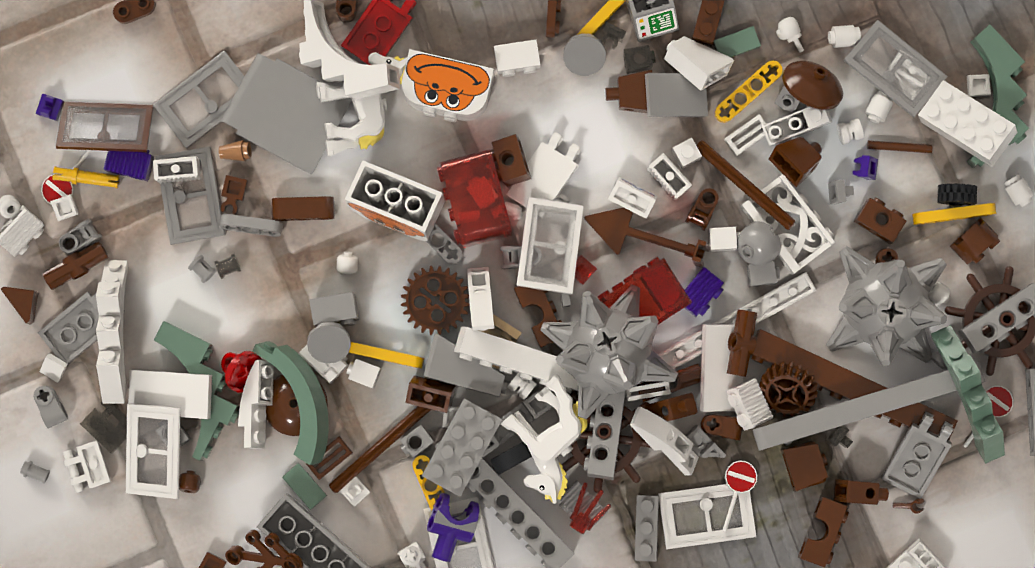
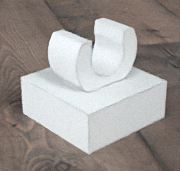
M357 476L340 490L354 507L370 493Z

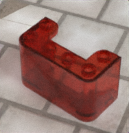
M488 149L440 162L441 166L437 167L440 182L445 181L446 187L442 188L445 201L450 200L452 208L448 209L451 222H456L457 229L453 230L456 243L461 244L462 248H467L512 236V229L491 150Z
M658 257L647 263L648 268L646 265H643L633 271V274L623 280L625 284L620 282L612 287L613 292L610 293L607 290L597 296L603 304L610 308L631 285H635L640 288L639 317L656 316L659 321L658 325L692 303L664 258L660 260Z

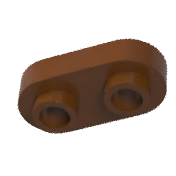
M123 0L114 6L113 15L119 23L128 24L152 14L155 10V1L145 0L147 5L140 7V2L143 0ZM122 9H127L125 15H120Z
M548 0L546 37L554 38L555 34H559L560 21H556V12L560 13L561 0Z

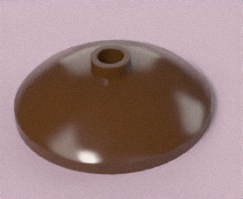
M796 61L790 63L783 72L782 80L788 92L798 101L809 107L829 110L837 107L843 99V89L839 80L830 70L820 64L810 61Z
M282 374L273 380V405L266 406V419L278 432L288 436H299L298 405L295 408L290 406L291 400L297 399L289 382ZM320 383L321 388H322L323 393H324V396H325V400H326V404H327V409H328L327 394H326L325 389L323 388L322 384Z

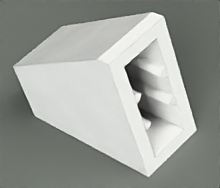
M685 36L671 41L666 48L667 53L664 57V60L700 91L727 76L734 62L731 57Z

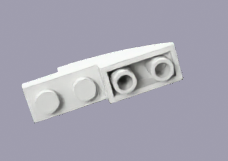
M489 267L467 269L472 331L494 329Z
M255 360L243 389L238 427H245L244 448L265 449L266 406L273 405L274 371L273 365L268 361Z
M637 407L630 423L631 427L654 451L662 450L685 476L692 475L699 458L692 451L694 444L682 432L661 417L642 407Z

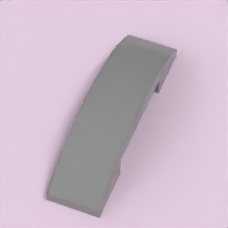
M539 390L501 419H503V422L511 414L514 415L519 411L530 424L553 406L547 402L538 401L534 397L541 391ZM500 424L483 457L516 433Z

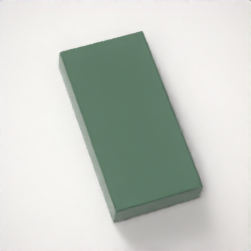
M754 26L716 39L713 42L716 51L731 58L761 47Z
M300 463L296 464L282 477L310 510L327 496Z

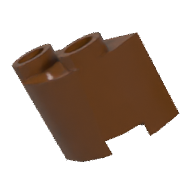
M980 217L950 247L967 265L972 261L977 264L985 256L983 252L988 247L993 249L1000 240L993 229Z

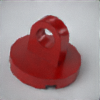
M244 351L240 354L229 352L223 356L221 368L225 372V382L230 389L237 393L243 392L247 377L255 360H262L259 355L252 351Z

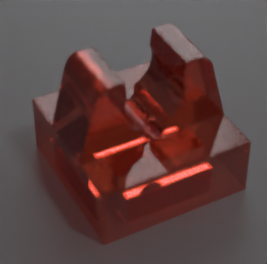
M580 255L576 261L574 278L584 285L597 268Z

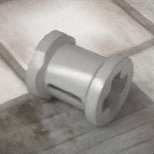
M200 255L189 265L188 269L190 271L193 270L201 278V282L205 283L216 273L217 269L212 268L203 260L204 257Z

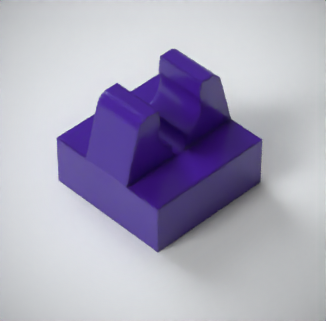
M42 94L35 114L58 121L64 101Z
M868 155L855 158L854 163L861 164L860 170L853 171L852 174L866 180H876L878 159Z

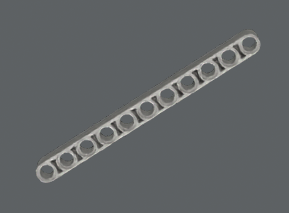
M979 361L975 362V364L980 370L981 383L985 382V379L982 373ZM947 370L759 427L752 431L760 451L957 391Z

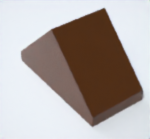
M2 287L1 291L24 322L31 325L35 319L39 292Z

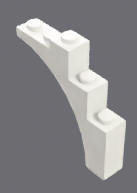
M304 0L303 12L305 16L306 42L299 43V57L302 65L312 68L322 66L323 80L335 84L344 82L345 96L355 99L400 89L398 67L389 64L364 65L348 57L337 45L329 30L325 17L324 3L317 0Z
M127 260L105 261L102 280L98 283L96 293L99 314L96 328L99 354L96 367L103 404L125 403L127 392L123 346Z

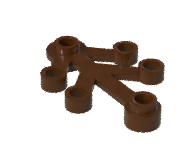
M250 530L245 538L260 553L245 551L239 545L232 546L225 553L226 560L232 565H238L242 560L264 563L261 567L257 568H273L275 565L282 566V568H303L302 559L294 553H288L279 544V536L275 533H269L265 537L264 542L268 547L273 548L279 556H275L260 541V533L256 530Z

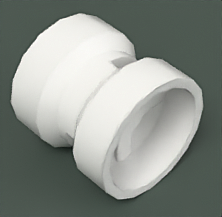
M858 118L851 120L847 124L844 122L837 124V132L842 145L849 143L853 139L857 141L864 139L863 128Z
M517 373L507 388L512 392H517L519 397L525 400L537 383L533 380L520 378V373Z

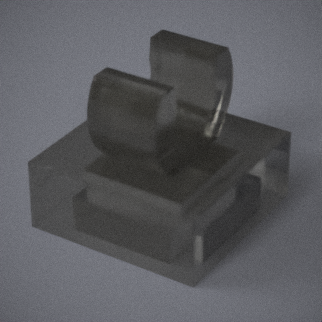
M606 23L602 33L604 34L602 38L603 44H605L607 39H612L614 41L612 49H616L618 41L622 43L626 31Z
M844 425L836 427L825 440L831 446L836 447L838 444H841L847 449L853 443L851 439L845 436L849 429Z

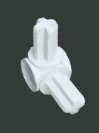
M417 541L398 551V555L406 568H426L423 562L426 560V557Z

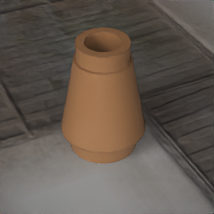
M241 140L219 146L220 159L238 161L251 159V144Z

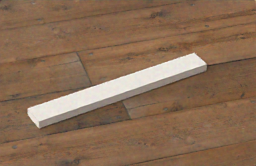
M807 272L743 306L740 310L756 312L757 324L817 290ZM738 310L713 324H735ZM702 330L657 355L673 369L682 366L702 354Z

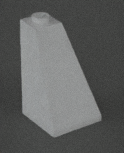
M434 334L424 377L500 397L501 393L505 394L508 381L504 380L505 375L494 368L480 365V360L472 358V361L459 358L460 354L454 352L455 344L438 334Z

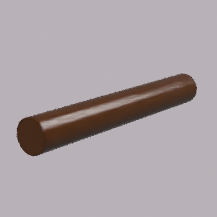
M867 141V149L932 153L933 148L932 145Z

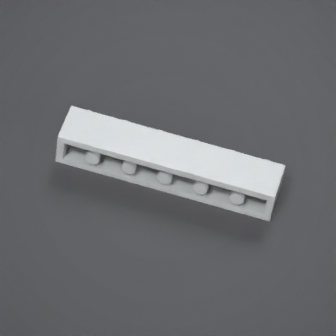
M461 327L454 352L460 354L459 358L472 361V358L480 360V365L492 368V365L500 367L499 371L512 374V371L520 373L519 377L532 381V378L540 380L539 384L544 386L555 375H558L567 393L571 394L572 390L578 391V381L557 364V356L478 330L472 331V328Z

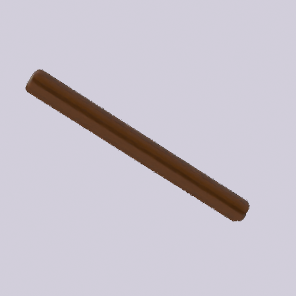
M701 140L696 145L701 155L784 228L790 230L795 225V220L705 141Z
M417 406L329 484L330 489L334 493H338L431 409Z

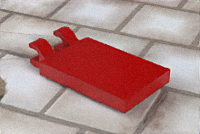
M372 0L341 46L367 65H371L368 61V56L371 53L376 52L382 56H387L412 21L413 17L408 14L417 4L415 0H406L401 8L391 3L392 0Z

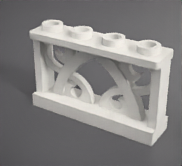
M782 174L761 191L764 194L767 193V196L772 200L773 190L775 188H783L787 193V197L782 199L778 194L776 204L785 212L799 216L800 228L798 238L789 233L778 235L781 242V252L777 257L790 274L793 275L835 243L833 240L835 236L828 227L824 228L820 223L822 219L815 210L811 211L807 206L809 202L802 193L798 194L794 189L795 186ZM750 198L740 206L751 223L755 221L764 222L773 228L771 231L774 233L779 222L774 219V223H767L766 217L770 216L772 218V216L761 207L755 208L752 205L755 201ZM792 199L797 204V206L790 204ZM808 220L813 225V227L808 228ZM817 233L821 237V244L819 247L812 248L804 243L805 239L808 242H814L815 240L811 238V234ZM785 238H789L795 241L796 244L794 245L790 241V246L786 247L783 241ZM802 248L812 253L798 264L794 260Z

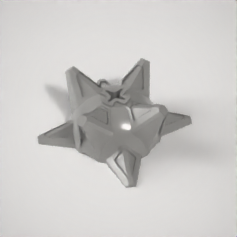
M846 246L840 251L849 281L846 292L839 303V310L844 313V318L827 342L828 348L833 352L866 342L871 345L883 366L890 365L899 347L921 361L929 362L932 353L924 328L944 324L947 321V316L929 299V292L947 266L942 258H938L910 268L906 267L904 260L899 259L875 264Z
M631 285L610 308L590 291H586L582 296L581 316L578 322H544L540 331L563 350L556 357L557 364L570 373L579 383L578 417L587 419L608 395L618 394L631 389L640 381H676L678 372L653 351L652 342L659 321L656 316L639 317L640 288L635 285Z

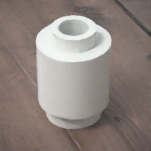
M854 25L834 26L828 32V42L832 44L833 48L854 47L861 40L860 28L854 27Z
M878 90L877 94L873 95L865 112L868 116L867 119L876 124L885 122L892 108L893 100Z
M1019 174L1004 182L1005 190L1015 206L1020 204L1023 207L1033 201L1031 199L1034 195L1025 179L1021 178Z

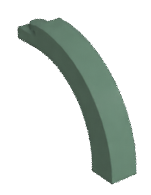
M270 341L255 344L252 352L271 363L284 375L297 399L300 412V435L293 455L309 465L321 463L328 442L329 417L325 396L316 375L307 362L288 345L277 346Z

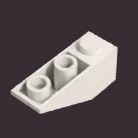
M807 107L763 125L762 128L769 146L828 125L832 123V119L828 110Z

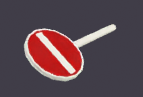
M87 150L74 167L79 168L92 150ZM50 175L44 180L41 193L46 202L51 204L50 201L69 194L73 195L74 188L72 182L53 180V175Z
M992 386L986 390L987 395L992 401L994 417L1006 416L1013 407V397L1010 391L1003 386ZM971 433L969 438L964 443L963 446L965 448L968 447L970 442L973 440V433Z
M746 461L733 462L725 472L726 484L734 491L724 523V532L727 531L738 493L750 491L757 482L756 469Z

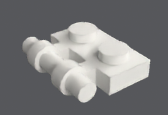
M98 440L76 447L79 456L74 457L72 450L63 452L65 457L64 464L65 467H68L71 476L70 483L71 486L74 485L76 493L84 491L82 482L85 481L88 482L89 489L112 482ZM80 462L85 473L81 476L76 466Z

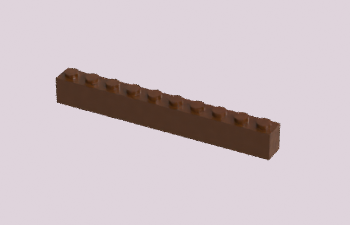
M759 329L755 335L756 348L750 354L752 355L751 360L763 364V361L771 364L770 368L775 363L780 366L783 361L786 365H790L793 361L796 367L801 364L802 370L809 368V375H814V382H817L818 385L817 390L822 391V389L830 392L829 396L841 401L842 398L851 400L888 389L762 329ZM919 402L874 416L879 419L882 416L890 419L888 423L898 428L901 425L910 428L912 423L919 425L924 413L928 412L934 415V420L928 431L936 435L939 434L945 421L953 425V431L958 420Z

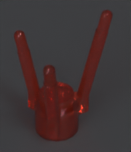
M586 482L583 483L574 511L570 516L572 521L569 524L581 534H584L586 530L590 531L593 525L611 508V504H608L591 520L589 515L604 493L603 490H600L586 512L580 511L578 514L588 485Z

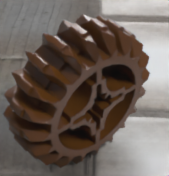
M783 361L780 366L775 363L772 368L768 367L759 383L760 390L764 395V399H766V403H768V407L775 409V415L779 412L783 413V417L787 414L794 417L796 413L802 415L804 411L808 412L811 406L815 404V398L818 394L817 382H814V375H809V368L802 370V365L800 364L796 367L793 361L790 365H786ZM772 384L775 386V389L778 391L777 394H776L775 391L773 390ZM799 385H801L805 394L801 393V389L798 387Z

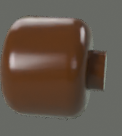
M191 470L180 474L179 490L185 493H197L200 489V476Z

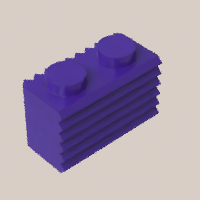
M149 150L147 152L108 151L103 170L148 182L154 156L149 154Z
M703 267L676 302L694 317H697L699 314L703 316L710 308V305L707 303L712 297L717 299L724 289L721 286L724 282L707 268Z

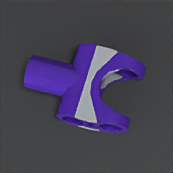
M441 493L431 511L427 531L438 534L432 557L450 562L457 540L467 543L471 542L478 523L479 504L471 501L461 515L451 516L449 512L450 496L449 494Z

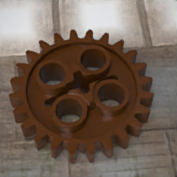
M430 266L429 272L421 268L422 275L419 276L414 272L416 279L414 281L409 278L407 279L411 284L410 287L403 286V289L407 291V294L401 295V298L406 299V302L402 303L401 306L407 307L403 315L410 314V318L407 320L408 323L415 321L414 329L422 326L421 333H424L426 329H429L430 335H433L434 330H437L438 334L441 335L442 329L450 333L449 326L452 325L457 329L458 327L455 322L457 320L462 323L464 322L461 314L468 315V312L464 310V307L470 306V303L465 302V299L469 298V294H464L468 286L461 287L464 279L456 280L457 272L449 275L450 268H447L445 272H442L441 266L438 267L437 271H434L433 267ZM431 280H437L440 283L437 291H430L428 289V283ZM420 289H425L433 297L439 295L440 302L451 309V313L446 312L438 304L432 306V300L420 292ZM448 293H454L457 296L454 304H447L445 302V296ZM418 297L426 299L427 302L424 308H417L414 303ZM435 310H441L444 314L443 319L439 322L432 319V313Z

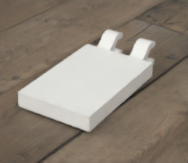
M555 132L548 145L542 142L527 163L531 179L512 185L506 195L526 209L528 197L555 201L578 167V164L574 161L581 152L580 147L573 143L566 156L562 155L556 150L564 138ZM538 211V217L543 219L546 213Z

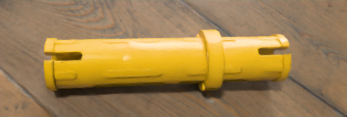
M54 166L53 173H59L53 175V180L69 181L75 185L77 183L117 189L119 186V182L115 181L120 179V175L82 171L75 167L74 169Z

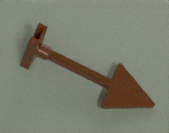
M624 207L584 217L586 222L616 255L620 254L625 237L630 236L684 253V256L692 258L695 266L704 267L702 259L705 251L709 252L710 248L706 241L698 239L696 245L689 243L686 245L631 228L629 225L633 212Z

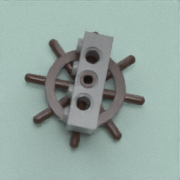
M1011 266L1005 268L1002 284H994L982 288L974 274H968L966 279L975 293L968 300L964 309L947 306L944 310L947 315L962 317L963 328L958 331L963 338L961 343L965 349L969 347L972 353L979 351L980 354L988 356L985 371L988 376L994 374L997 358L1010 357L1016 354L1026 368L1030 369L1033 367V362L1024 349L1029 346L1035 336V282L1021 290L1011 286L1014 272ZM1000 293L999 304L995 307L988 295ZM980 301L988 312H975ZM1015 328L1025 331L1019 341L1011 329ZM991 332V336L989 338L985 337L987 334ZM1006 338L1011 347L999 349L1000 341Z
M625 391L608 395L594 410L596 414H591L587 418V422L593 428V431L585 430L580 436L581 439H588L587 445L580 450L577 441L571 445L573 447L571 451L572 457L562 463L565 472L577 463L587 471L588 477L595 478L593 490L596 493L601 492L603 479L614 480L615 473L623 469L633 482H640L641 477L631 463L637 457L640 447L651 448L632 427L633 437L620 435V431L630 425L636 409L631 411L624 406ZM572 392L569 395L573 398V404L578 401V395ZM644 402L638 407L646 409L645 405L650 403ZM619 444L631 445L630 450L625 456L618 448Z

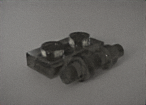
M101 402L106 409L101 413L97 408H94L80 425L113 454L127 439L122 433L127 428V416L118 409L119 406L116 403L103 404ZM111 414L120 421L117 426L107 419Z

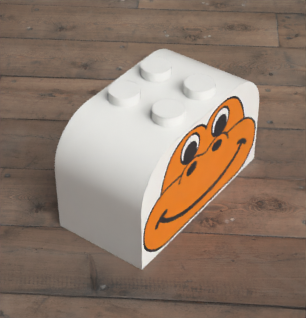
M409 49L402 78V89L408 104L414 109L422 111L425 116L435 118L436 115L444 116V120L450 122H457V119L471 121L480 117L487 108L494 79V69Z
M362 161L345 198L348 207L358 215L422 241H428L445 203L442 192L366 161Z

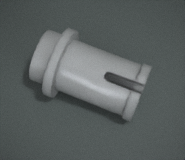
M25 461L20 473L24 474L23 477L25 478L28 476L45 483L50 470L36 466L32 461Z

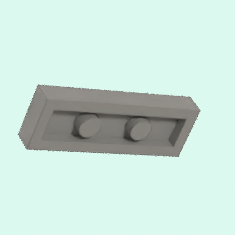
M637 495L635 561H657L659 496Z

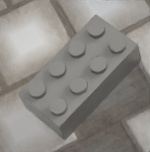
M463 399L422 476L461 497L503 419Z

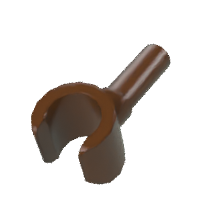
M917 498L912 503H893V508L910 509L913 513L918 514L924 508H918L916 503L922 504L925 501L922 498Z

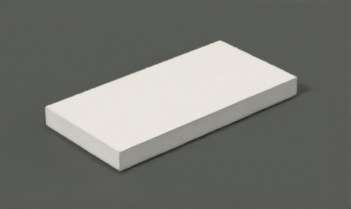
M703 324L700 395V411L702 412L735 411L734 407L728 402V394L726 392L743 383V376L727 374L730 356L728 339L730 334L734 332L735 324Z
M130 370L128 403L180 408V417L211 418L212 375Z

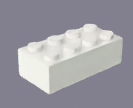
M944 80L918 114L921 123L993 167L1017 134L1015 124Z

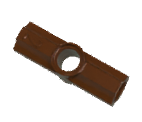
M97 242L81 252H75L62 260V263L44 272L43 277L50 289L54 290L71 279L75 280L89 272V269L109 257L102 244Z
M740 309L737 311L734 332L730 334L728 339L730 356L727 374L743 377L747 375L750 354L756 348V338L754 336L756 312Z
M699 364L676 371L678 372L675 381L676 385L670 391L673 393L701 383V368ZM646 381L637 384V386L660 383V381ZM663 386L640 390L638 393L642 395L665 391L666 389ZM660 396L645 398L641 400L642 402H646Z

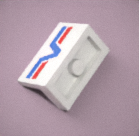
M619 177L608 200L647 219L658 196Z

